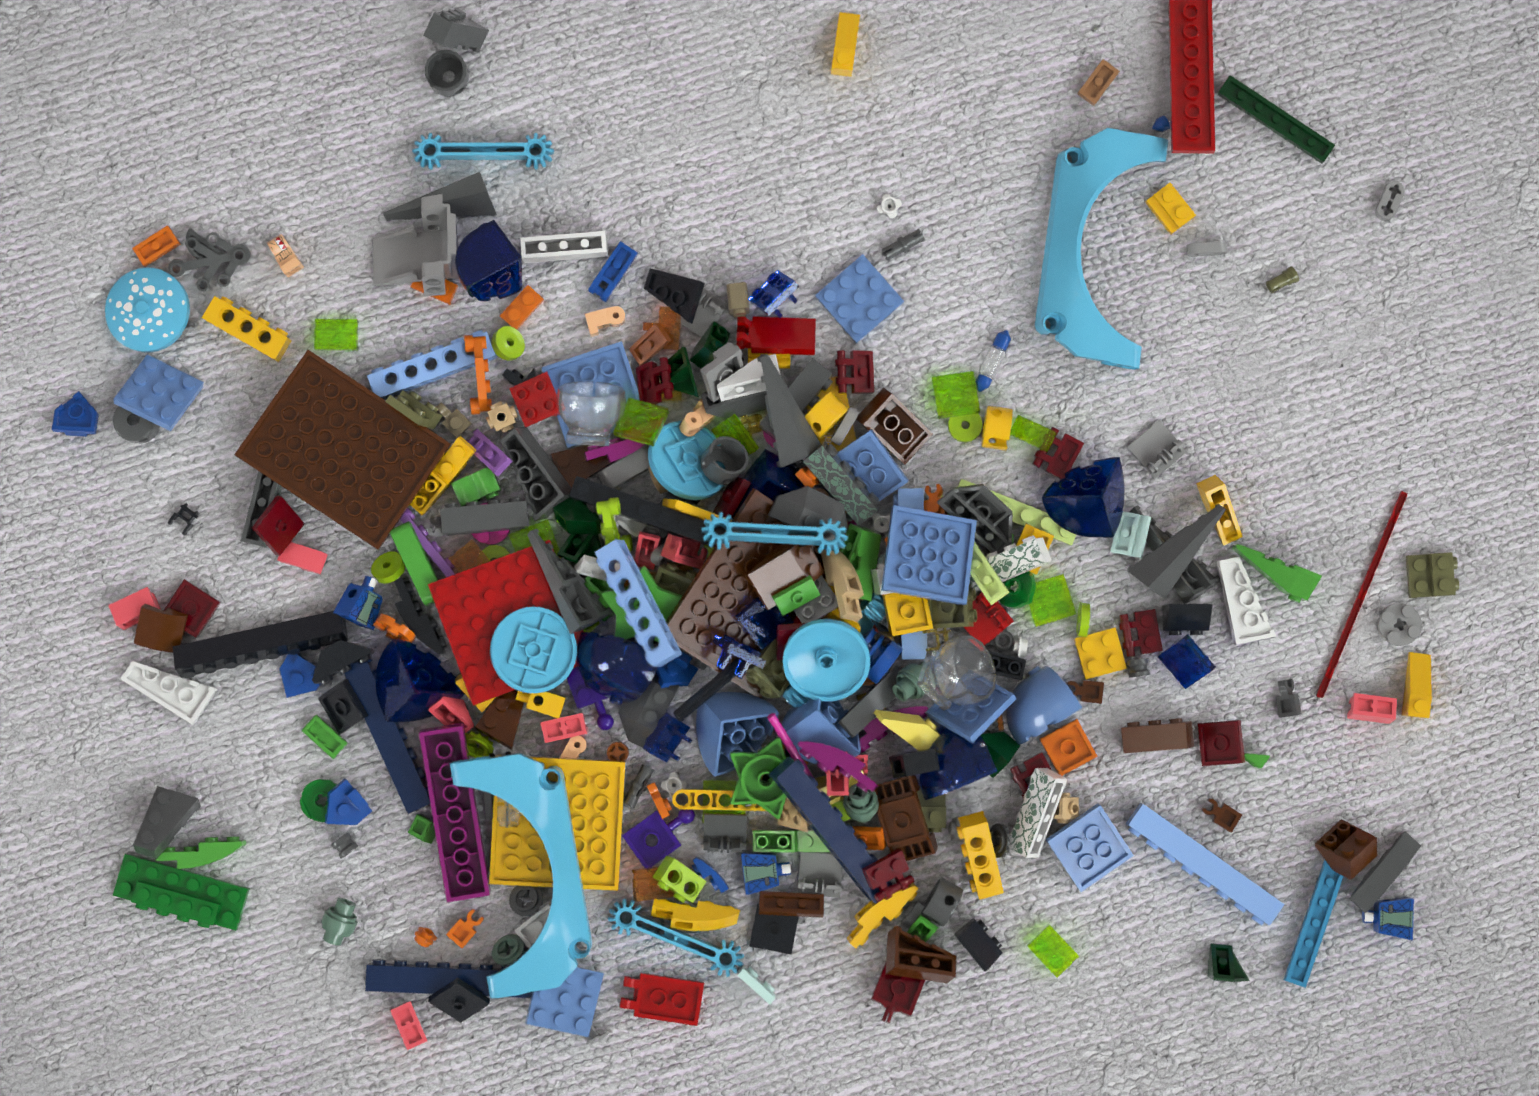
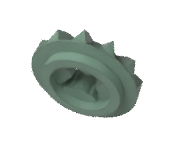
M505 935L493 946L492 958L497 965L500 964L503 967L507 964L511 965L515 960L519 959L521 954H524L523 948L525 944L518 935ZM508 946H510V948L512 949L510 950V955L506 954L509 949Z

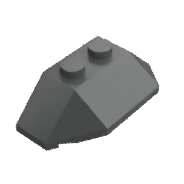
M780 370L781 377L787 386L783 372ZM707 391L701 394L707 414L728 420L767 409L764 397L767 395V391L726 401H721L719 398L715 402L709 399Z
M984 484L954 487L937 501V504L951 516L977 520L975 538L990 552L997 551L998 554L1002 553L1004 547L1012 544V510Z
M809 486L777 495L768 516L788 526L820 527V520L827 524L828 518H831L832 524L840 521L839 528H846L845 535L848 530L844 504ZM832 533L823 535L826 541H833L835 539Z
M653 669L636 675L618 711L628 741L648 750L679 688V685L661 688L657 672Z

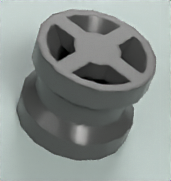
M1148 658L1127 661V665L1130 667L1129 678L1150 675V670L1147 669Z
M349 832L331 844L333 849H337L341 859L358 847V844L350 839L351 835Z

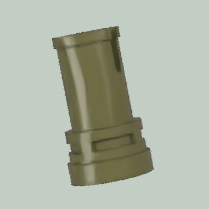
M1291 266L1286 271H1283L1282 274L1266 281V286L1270 293L1273 294L1286 285L1290 286L1292 283H1297L1299 277Z

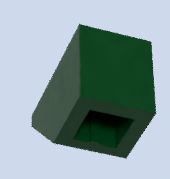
M713 321L694 347L690 361L700 369L714 360L712 353L727 344L731 333Z
M567 498L553 507L556 522L567 533L599 535L601 533V519L597 513H592L588 509L586 503Z

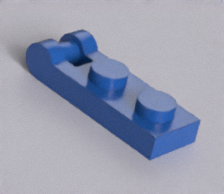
M620 241L590 285L588 291L593 295L597 294L606 303L637 257L638 252ZM602 281L608 284L606 289L600 287Z

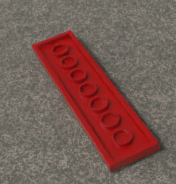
M1168 0L1171 153L1214 154L1215 112L1212 0Z

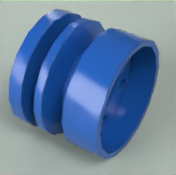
M873 628L864 634L863 638L870 652V669L867 678L877 684L898 658L903 648L893 640L886 646H883L882 642L885 636L881 635L877 640L873 637L877 632Z

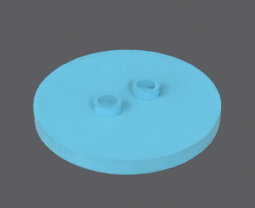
M682 421L666 424L657 431L649 444L648 461L653 475L666 490L678 497L688 500H703L714 496L724 485L716 484L704 475L700 460L703 452L718 437L705 427L694 436L688 437L682 434L679 429ZM716 462L721 468L725 469L722 462Z
M525 607L507 615L496 627L490 643V658L497 675L509 687L524 693H542L560 685L571 673L577 656V644L574 633H569L566 623L560 615L542 607Z

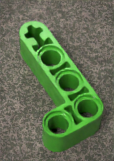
M408 521L393 528L390 534L425 606H430L434 604V600L428 584L439 579H437L412 524Z

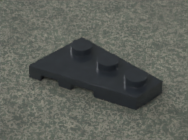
M650 268L644 289L692 324L705 283Z

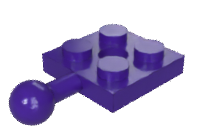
M602 654L594 657L593 661L574 667L567 677V681L577 709L595 704L599 715L597 718L598 727L601 730H609L612 728L614 720L610 714L606 713L603 700L618 695L606 658ZM588 676H594L597 679V684L593 688H588L585 685V680Z
M680 809L678 817L667 824L656 810L624 833L622 837L644 868L648 870L682 845L672 831L682 823H691L695 818V812L693 809ZM649 834L656 835L658 838L657 845H647L646 837Z

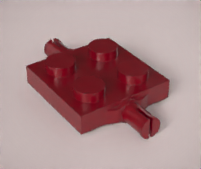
M885 962L870 999L886 1008L881 1021L890 1024L894 1012H900L911 1017L925 980L886 974Z

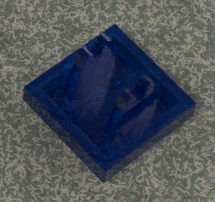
M777 270L768 276L767 281L761 287L756 288L752 292L749 301L768 316L773 313L778 318H781L783 315L777 308L787 298L795 304L798 300L792 293L800 286L795 280Z
M759 597L735 616L761 650L777 638V625L794 623L788 614L782 616L777 605L770 610H766Z
M1188 634L1158 656L1185 689L1206 676L1216 667Z
M715 635L712 643L723 649L716 665L720 670L724 671L733 655L740 658L734 673L740 679L743 678L750 664L763 669L766 660L760 657L762 653L745 643L737 642L728 635H724L723 638Z
M666 712L658 721L653 733L647 737L643 749L666 763L670 757L679 761L680 757L674 751L682 739L688 743L692 742V739L686 736L690 727Z

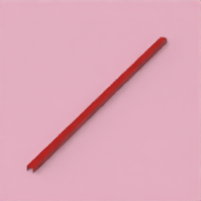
M1400 491L1316 693V696L1319 698L1324 697L1408 493Z

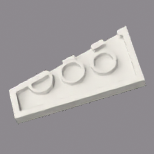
M1240 557L1216 561L1233 644L1276 637L1274 630L1271 629L1267 621L1269 619L1266 613L1263 612L1259 604V598L1251 587V581Z
M132 661L120 678L192 725L195 724L217 691L216 688Z

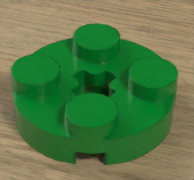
M1028 571L1003 582L1009 593L999 600L1002 605L1017 609L1032 603L1036 590V582L1032 572ZM1017 581L1019 587L1017 591L1014 592V590L1011 589V586H1013Z
M326 779L314 780L307 784L300 798V806L303 813L314 821L325 822L328 802L326 801V805L323 807L322 804L318 805L317 801L320 794L323 797H328V792L337 784L332 780Z

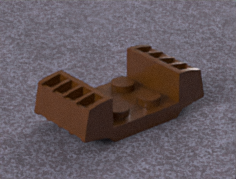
M916 775L877 784L878 786L874 790L879 802L877 814L881 827H883V833L889 850L891 852L897 849L902 850L906 861L936 854L938 848L934 832L929 833L917 795L920 786Z

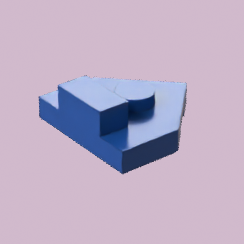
M79 391L64 405L61 404L55 409L52 424L53 432H64L67 436L87 437L88 434H96L99 414Z
M682 652V655L665 665L653 667V670L657 672L660 687L668 688L670 685L688 686L698 671V668L690 664L692 657Z
M299 654L287 655L279 668L286 698L317 691L321 683L314 684L312 681L316 664Z
M345 778L328 792L326 824L357 825L372 812L368 803Z

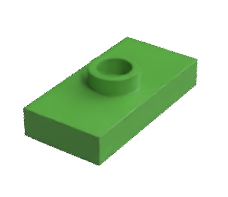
M808 576L772 597L782 616L820 596V593L811 576Z
M315 715L301 730L332 759H335L348 744L344 738L318 715Z

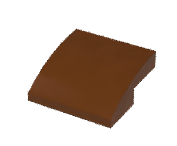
M144 604L140 610L134 644L173 653V646L182 644L188 615L171 608L163 611Z

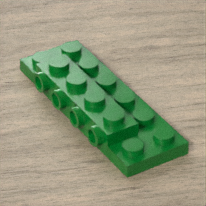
M125 854L112 896L130 900L132 903H136L135 908L141 910H148L150 907L157 909L156 914L162 916H169V913L177 915L176 919L183 922H189L192 919L198 921L197 925L210 928V925H218L236 931L240 924L250 888L187 870L177 869L173 866L131 854Z

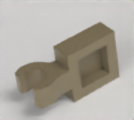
M442 402L437 405L438 411L446 418L442 424L456 438L460 437L472 425L457 408L451 412Z

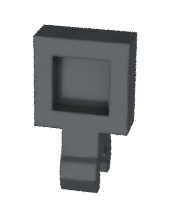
M1293 679L1278 681L1281 696L1275 698L1279 718L1302 715L1298 693L1293 694Z

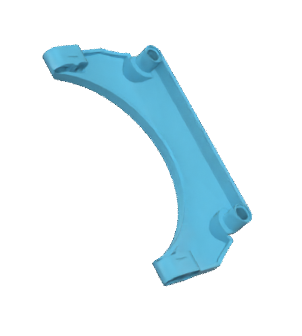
M1106 128L1081 141L1080 148H1068L1057 156L1035 328L1042 335L1056 334L1055 340L1075 357L1101 361V364L1137 370L1140 367L1142 347L1117 332L1104 319L1092 301L1084 280L1081 265V240L1084 225L1093 203L1114 178L1138 165L1166 162L1168 140L1165 138ZM1067 154L1071 156L1072 162L1068 161ZM1046 319L1050 322V329L1045 325Z
M521 753L492 758L484 756L451 762L450 769L454 786L475 788L491 793L511 804L528 819L545 845L552 868L553 897L545 926L534 944L518 960L508 967L486 976L490 998L509 997L557 988L578 966L576 959L586 957L592 948V937L563 770L558 766L544 769V763ZM555 772L558 775V781H550L548 773ZM584 942L587 945V949L579 950L576 943Z

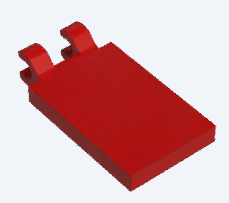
M753 316L752 321H750L746 317H738L736 345L740 349L751 348V353L815 355L816 319Z
M640 972L639 979L624 976L623 986L635 989L633 999L621 997L620 1008L634 1010L635 1017L698 1026L704 982Z

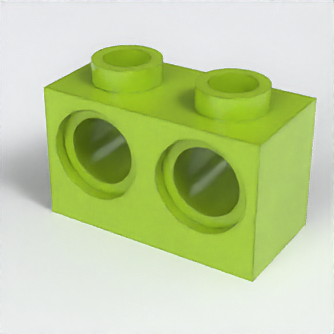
M669 856L664 858L653 875V878L658 881L657 886L667 892L671 890L675 893L673 897L681 903L685 901L693 903L707 882L681 862ZM672 871L673 876L668 880V873ZM688 882L689 888L684 892V885Z

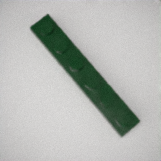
M1229 75L1217 95L1321 164L1335 146V144L1231 75Z

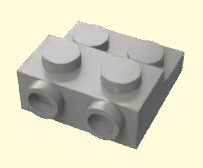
M730 342L712 353L714 360L700 369L708 397L713 402L720 398L717 384L745 366L741 358L742 351L737 345H733Z

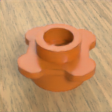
M419 927L418 931L414 933L415 941L423 947H429L437 939L433 931L428 928Z

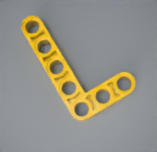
M679 789L672 798L674 806L679 809L766 811L758 804H751L750 806L731 805V803L728 806L721 805L719 797L722 794H728L732 797L734 790ZM679 793H685L688 796V802L685 805L677 803L676 796ZM705 793L710 797V802L707 805L699 804L697 798L700 794Z

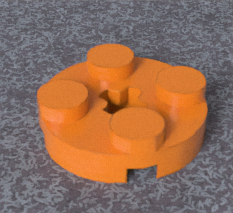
M381 613L373 624L377 629L383 632L385 630L387 638L394 642H397L399 639V642L408 648L416 637L415 633L408 627L396 623L394 618Z

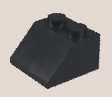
M1212 604L1163 605V631H1169V635H1182V631H1190V635H1203V631H1208L1210 627Z
M972 918L954 935L983 971L986 972L1002 955V951L999 949L1002 945L995 936L992 938L986 933L988 928L981 919L976 921Z

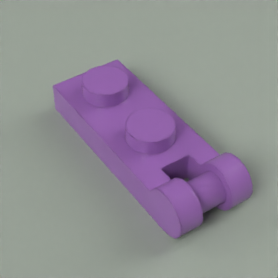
M476 428L473 432L474 435L469 440L466 439V441L476 449L474 455L499 477L512 463V460Z

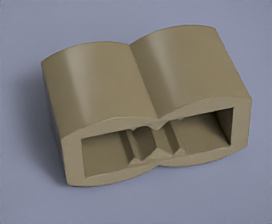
M747 283L727 284L729 315L733 316L734 319L742 316L746 317V314L750 313Z

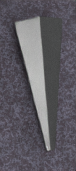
M480 172L383 213L386 221L422 219L421 198L442 194L443 204L450 205L451 214L456 213V218L497 215Z
M761 354L757 358L758 362L762 364L763 376H761V381L765 383L767 395L764 397L770 428L774 429L776 442H773L774 449H777L779 456L777 466L782 468L809 457L821 444L769 355Z
M1217 504L1214 509L1205 515H1201L1193 524L1177 532L1152 553L1146 554L1138 563L1129 566L1127 571L1165 599L1226 509Z
M1138 505L1130 511V513L1143 515L1140 511L1141 507ZM1151 518L1146 539L1152 551L1159 548L1163 542L1173 536L1168 531L1163 532L1155 525L1156 521ZM1194 558L1174 585L1184 604L1197 599L1220 582L1218 575L1214 577L1206 570L1207 565L1205 563L1199 564Z
M534 529L527 534L570 634L584 630L613 613L610 607L605 608L598 600L600 597L597 593L592 594L584 585L586 581L563 557L559 558L552 550L553 546L551 543L546 544L538 535V529Z

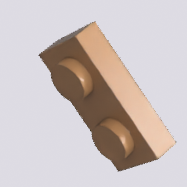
M1102 59L1077 94L1095 106L1120 71Z

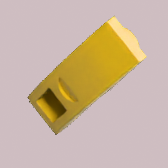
M458 437L442 457L410 506L421 515H424L463 471L469 459L476 452V449L463 437Z
M915 883L908 885L909 888L904 891L900 890L892 894V898L888 900L884 899L876 904L871 901L868 902L854 916L859 924L847 937L849 943L855 948L859 945L862 946L868 940V934L881 925L884 916L890 921L893 918L899 917L903 911V906L907 902H911L917 895L916 891L919 888Z
M654 898L651 916L670 920L671 929L710 931L737 924L740 910L728 905H716L710 901L698 900L697 907L695 908L689 904H677L667 899Z

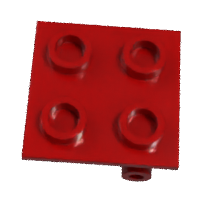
M544 372L509 388L525 428L551 416L560 415V412L563 411L548 372Z
M981 592L972 601L973 609L977 611V621L973 622V627H964V629L982 649L1013 623L1014 620L998 601L991 605Z

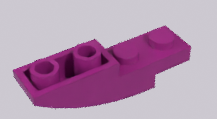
M658 417L646 420L647 425L639 427L638 423L626 426V431L621 432L623 441L619 437L609 440L608 445L600 447V444L587 447L588 451L584 452L585 460L588 461L606 455L610 463L632 454L654 437L657 431L664 426L665 420L659 421Z
M913 706L891 712L919 715L924 719L927 717L925 712L928 708L927 706ZM877 717L863 728L866 734L859 738L860 754L871 747L868 743L876 739L879 741L888 734L886 730L889 728L881 723Z
M800 741L797 744L801 747L799 752L808 759L811 756L818 761L816 765L826 773L828 770L834 772L840 766L839 772L848 779L852 776L858 780L856 785L863 791L871 790L873 792L878 786L861 772L866 764L847 752L815 742Z

